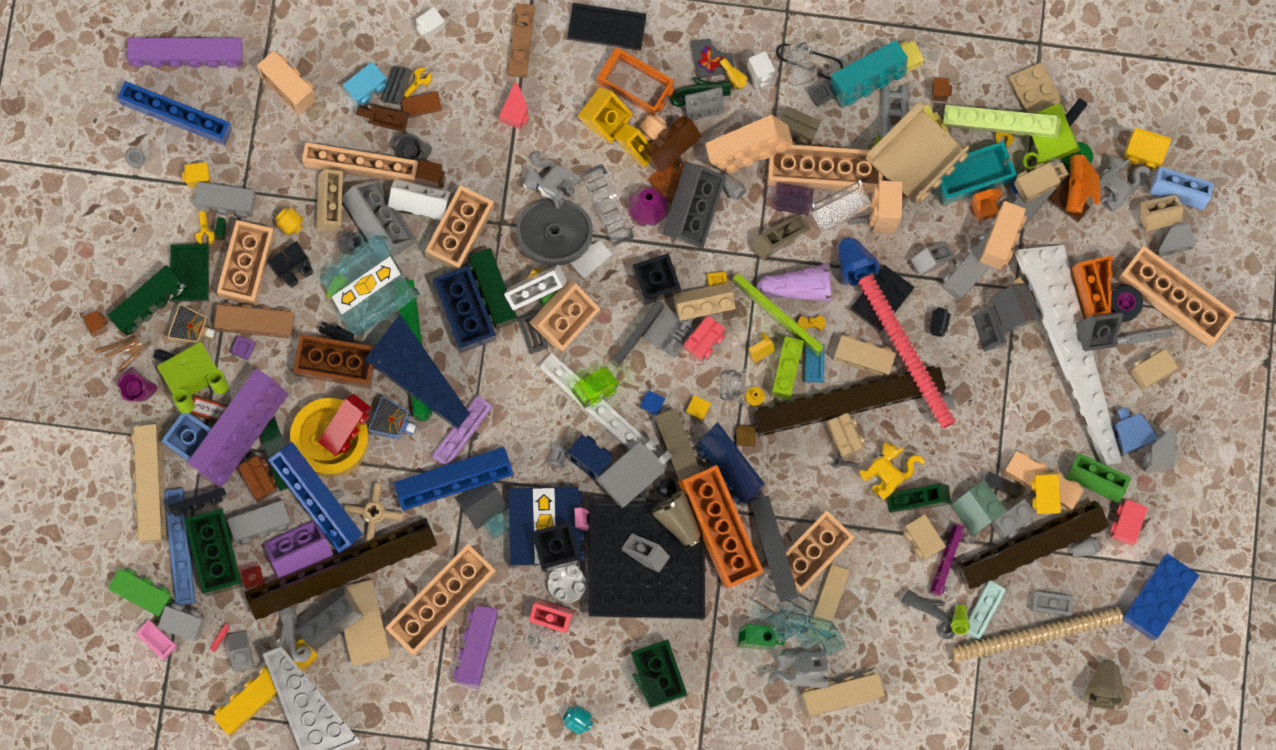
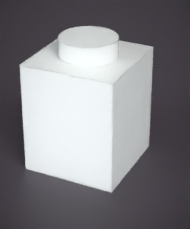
M434 7L416 19L415 28L420 36L424 35L427 40L446 27L444 19Z

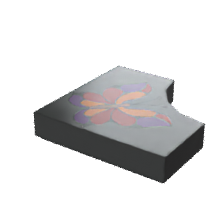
M710 39L691 42L699 79L727 74V71L719 63L724 58L728 60L732 67L734 66L732 53H724L717 50L712 45Z

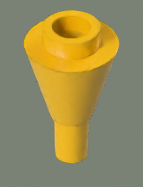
M726 58L719 62L727 71L726 73L734 89L738 88L740 90L748 84L746 81L748 77L734 66L732 67Z

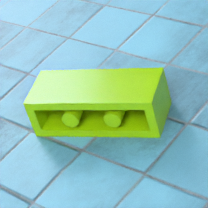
M785 336L771 396L790 400L804 341Z

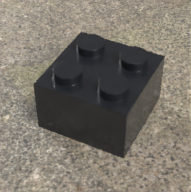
M669 253L632 265V272L644 305L672 297L673 294L681 292V286Z
M571 522L532 531L542 572L580 563Z

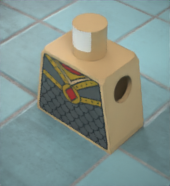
M179 304L167 338L172 343L195 345L202 342L203 338L213 341L217 330L207 327L209 320L206 316Z

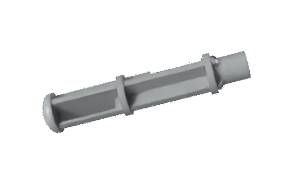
M1172 326L1124 334V336L1117 337L1116 343L1117 345H1129L1173 337L1175 331Z

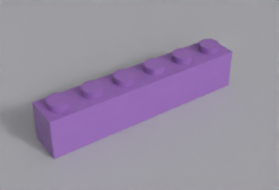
M128 38L127 60L129 65L136 68H141L144 65H151L154 68H161L162 65H170L173 68H180L181 65L191 68H199L200 66L237 68L238 66H243V42L241 38Z

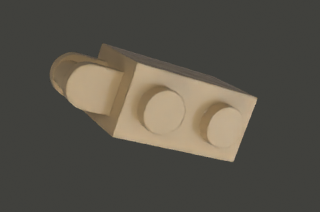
M1050 162L1045 165L1041 163L1035 166L1033 171L1029 173L1025 171L1019 174L1014 185L1024 203H1027L1057 188L1061 183L1060 180L1068 176L1069 173L1063 163L1052 166Z

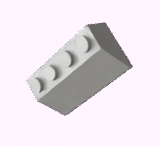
M376 179L353 185L342 196V201L381 261L388 257H393L417 242V239L399 211L388 207L390 197L380 181Z

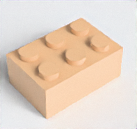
M272 51L257 65L260 76L300 116L315 102L313 86L308 80L303 81L300 78L301 74L294 66L291 68L287 64V59L281 53L278 55L275 51Z
M879 181L878 186L874 187V192H872V197H870V208H873L869 219V226L873 227V233H896L902 219V182Z
M1007 201L1003 202L979 262L999 270L1002 269L1003 265L1007 266L1014 252L1011 248H1014L1020 236V233L1017 231L1020 232L1027 218L1024 215L1025 208Z
M567 281L564 287L555 293L529 323L555 349L563 351L600 311V308L576 283Z

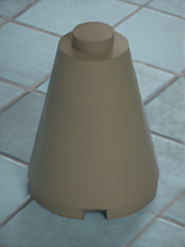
M679 491L671 495L672 498L669 500L665 499L652 510V514L685 546L689 545L692 547L700 541L701 533L684 491Z

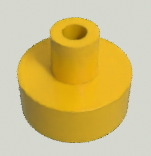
M751 387L746 393V402L752 407L760 406L765 399L764 391L759 387Z

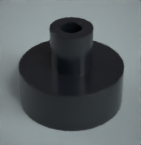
M672 478L662 479L659 486L656 487V491L661 493L664 498L672 497L671 495L676 493V484Z

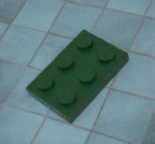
M209 244L170 245V268L185 284L182 292L170 299L171 302L209 301Z

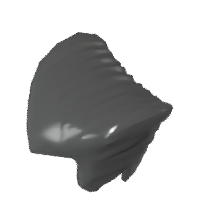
M407 131L403 132L394 144L398 158L416 160L418 163L420 160L425 161L432 151L431 145H428V143Z

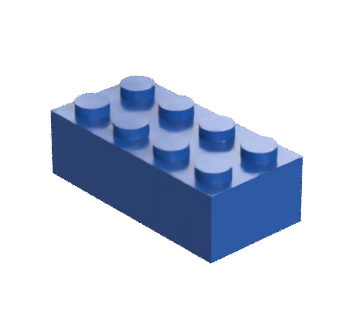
M1165 554L1124 613L1123 621L1150 640L1158 639L1200 575L1170 554Z

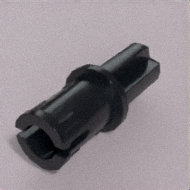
M322 322L321 325L325 327L319 326V332L330 336L333 340L354 341V334L342 329L339 325L334 326L327 322Z

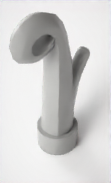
M285 608L281 611L283 628L278 647H282L286 643L291 659L296 662H305L311 656V649L306 646L296 649V610Z

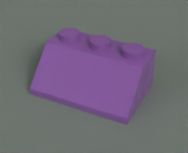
M314 520L263 542L279 578L333 556L323 531Z

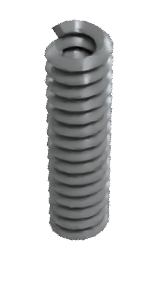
M870 215L848 219L849 225L868 223Z

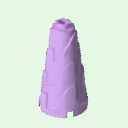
M829 264L790 271L785 274L764 276V278H761V281H758V290L766 297H786L790 299L831 302V297H826V295H831L830 271H825V269L829 268Z

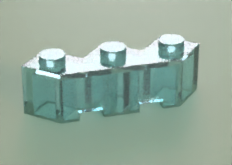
M784 609L765 618L772 634L779 643L795 635L801 646L806 649L820 641L828 655L846 647L839 630L832 621Z

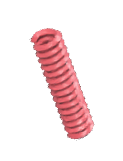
M224 623L210 649L212 652H216L230 629L227 623Z

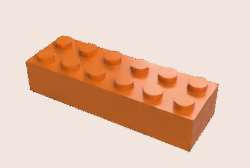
M718 465L711 466L678 481L681 490L687 496L701 536L724 588H731L764 573Z

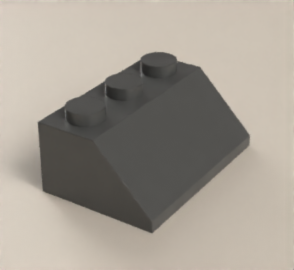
M343 584L297 618L298 631L307 646L318 650L363 617V614L346 585Z

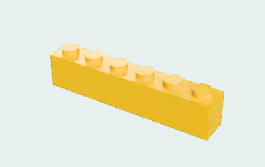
M303 638L300 640L296 639V649L301 646L309 647ZM309 647L311 649V656L307 661H294L302 672L319 658L311 647ZM267 666L259 672L260 676L254 680L252 678L244 685L245 689L241 693L236 692L229 699L230 703L225 707L223 705L214 712L215 716L213 719L228 736L231 737L278 695Z

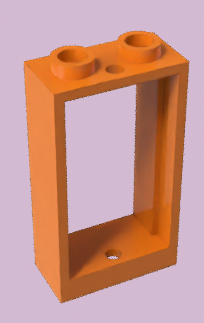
M618 47L614 49L597 76V84L613 91L616 95L651 115L662 112L666 104L664 102L666 97H671L675 90L672 78ZM620 60L666 86L654 107L608 81Z

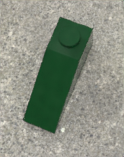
M941 483L893 492V494L887 497L889 513L951 505L949 485Z

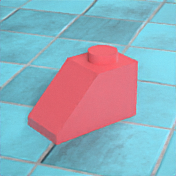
M514 83L499 115V119L501 122L520 130L522 125L527 124L530 115H528V107L517 83Z

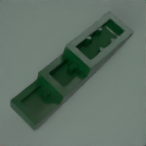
M275 416L268 422L261 433L268 459L285 447ZM271 465L279 491L290 489Z

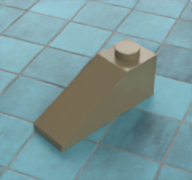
M799 213L762 233L751 246L759 257L764 260L808 231L810 227Z

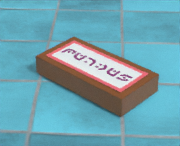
M194 395L195 408L190 414L217 422L229 405Z

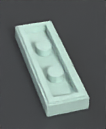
M988 581L969 616L970 629L966 634L978 641L980 640L1006 591L1005 588L993 581Z

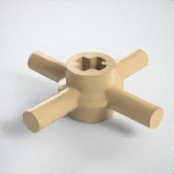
M374 484L372 501L368 502L364 507L345 505L346 513L363 515L364 520L368 523L366 541L374 539L376 524L382 522L384 518L403 520L402 512L387 511L380 503L382 484ZM373 509H376L379 513L375 514V517H372L371 513H369L370 511L373 512Z

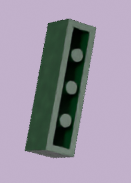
M491 248L469 255L470 262H467L471 273L474 272L477 279L474 280L478 290L481 289L483 296L481 298L484 306L489 309L490 314L488 316L491 324H494L495 328L499 329L518 322L515 310H512L504 295L507 289Z
M165 265L108 316L122 333L127 336L133 334L143 322L149 321L158 309L164 308L172 297L178 296L185 287V284L170 267Z

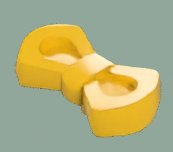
M821 315L809 319L801 316L797 324L805 331L808 328H816L822 331L826 326V321Z

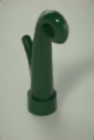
M693 77L692 80L698 84L676 89L671 95V102L676 107H682L686 104L685 96L687 94L699 93L722 87L723 96H731L730 81L719 83ZM682 96L683 100L678 101L677 97Z

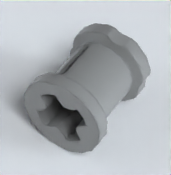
M553 445L552 457L547 464L564 469L565 465L563 463L569 449Z

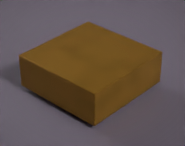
M737 426L736 446L755 447L756 427Z

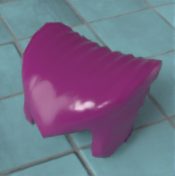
M134 367L129 368L117 381L122 398L126 401H146L157 391V385L144 377Z

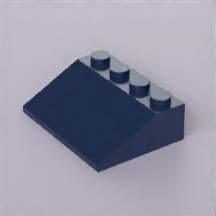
M717 422L697 443L698 449L696 451L702 459L706 458L709 462L708 467L718 465L727 488L733 494L731 498L737 505L740 504L744 507L761 495L765 483Z

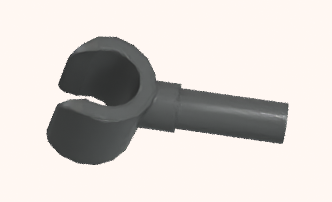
M837 455L832 456V459L839 460L837 465L831 464L835 469L841 466L858 467V463L841 460Z

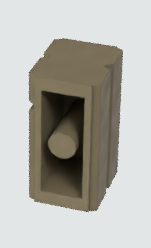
M786 106L780 119L788 125L791 137L796 138V141L802 145H811L821 123L820 120Z

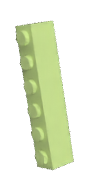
M946 105L943 124L949 128L1059 138L1061 119L1054 115Z

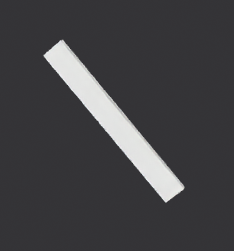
M553 353L539 365V368L628 450H631L639 442L643 445L648 442L643 435ZM656 447L652 449L658 458L663 455Z

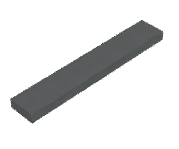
M768 495L753 500L750 503L779 601L782 603L799 597L771 500Z

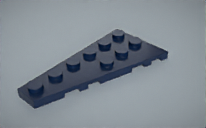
M399 314L366 357L365 361L458 430L470 412Z

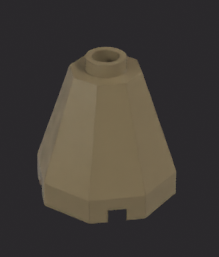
M1104 660L1098 664L1086 688L1084 702L1088 703L1090 701L1092 707L1114 710L1116 705H1119V709L1123 708L1126 695L1119 666L1112 660Z

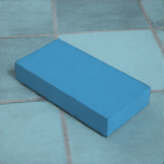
M823 345V353L819 357L805 346L804 383H824L825 345Z

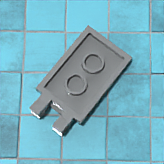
M655 436L645 445L641 442L636 444L596 479L621 509L666 470L662 466L673 457L668 451L660 458L653 453L652 449L660 442Z

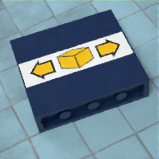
M579 487L509 488L511 568L540 565L532 531L571 522L580 557L578 566H581V561H584V550H580V542H584V530L575 528V508H579V504L583 503V493L579 492Z

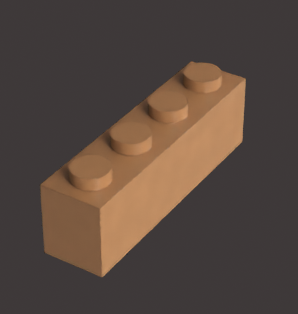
M222 303V305H217L214 328L217 332L293 339L295 315L290 309L285 308L276 311L270 307L255 309L251 305L234 307L231 303Z

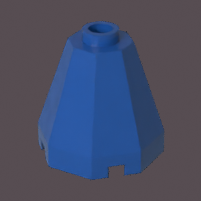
M847 237L840 242L838 250L841 279L844 285H848V283L851 286L859 285L858 283L863 277L871 275L873 272L875 274L879 273L880 265L878 260L857 239Z

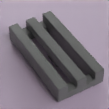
M394 66L382 101L397 105L401 104L412 74L410 68L405 69L404 67Z
M537 312L519 318L530 355L548 349L546 339L541 334L540 337L543 345L539 346L534 327L529 323L531 318L536 316ZM525 320L528 322L536 348H532L524 324Z

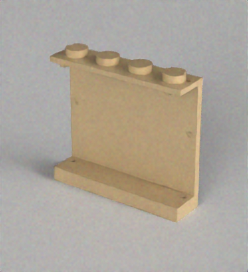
M918 102L868 152L866 160L889 181L902 182V193L915 205L919 201L924 202L930 195L928 192L932 188L937 189L943 182L941 179L945 175L949 176L956 169L954 166L958 162L962 163L968 157L967 152L969 150L968 145L963 148L924 113L925 106L921 102Z

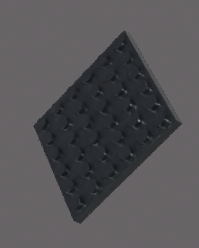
M589 500L588 617L704 620L705 542L702 536L699 537L700 541L692 547L689 545L685 546L652 514V510L661 502L630 501L621 509L615 501ZM632 533L660 545L670 556L660 572L644 566L622 550V547Z

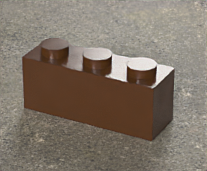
M682 116L677 118L668 129L663 130L658 138L648 143L641 152L650 166L661 173L703 136L691 119Z

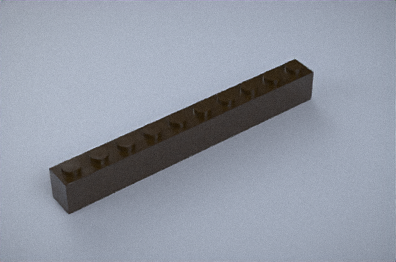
M935 366L926 367V371L932 377L931 381H934V386L938 387L937 391L944 393L946 386L941 368H935ZM908 371L904 376L898 377L895 374L886 377L887 380L883 381L874 379L862 386L861 383L853 384L850 386V389L836 388L831 390V393L825 395L824 392L813 394V397L808 399L799 397L791 403L782 401L776 403L775 407L761 406L754 412V419L759 437L828 421L846 413L853 415L923 398V392L919 391L920 387L916 386L917 382H914V377H911V372Z
M425 517L244 593L255 620H258L277 611H282L294 604L302 603L311 597L321 595L323 592L338 588L347 582L357 580L364 575L374 573L388 565H393L405 558H410L417 553L430 550L432 547L437 546V542Z

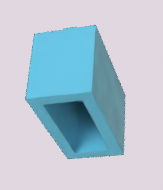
M371 62L344 83L343 87L349 97L359 106L367 104L375 93H381L388 83L383 73Z

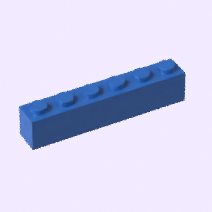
M127 81L124 82L117 97L123 106L224 146L232 131L231 124L228 121Z
M290 442L268 459L339 553L363 535L293 442Z
M505 447L393 483L402 511L513 476V471Z

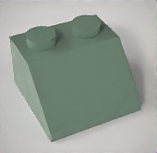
M985 480L950 505L972 536L982 531L1007 512Z

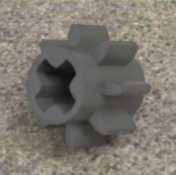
M343 232V236L339 237L338 247L343 254H356V250L361 249V238L356 235V232Z

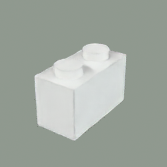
M766 51L748 59L746 71L755 89L769 87L773 82L775 69Z

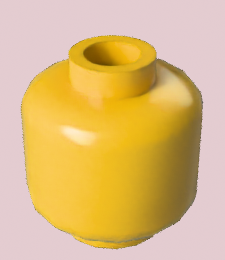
M292 207L284 208L275 217L277 220L276 226L287 236L292 233L297 235L304 227L301 225L303 217Z

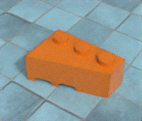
M1113 255L1080 262L1071 267L1085 319L1094 315L1111 313L1112 290L1110 288Z

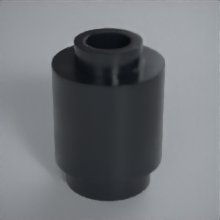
M937 308L932 311L929 324L931 335L944 337L945 333H947L951 317L947 309Z

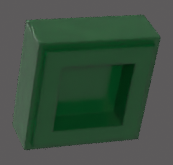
M218 217L215 229L216 240L223 241L225 238L227 227L225 218Z

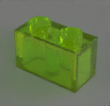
M607 366L577 381L572 392L585 409L589 406L594 407L598 405L605 397L609 399L614 396L619 382Z

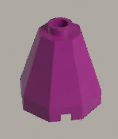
M640 187L629 197V215L639 226H656L667 216V198L657 188Z

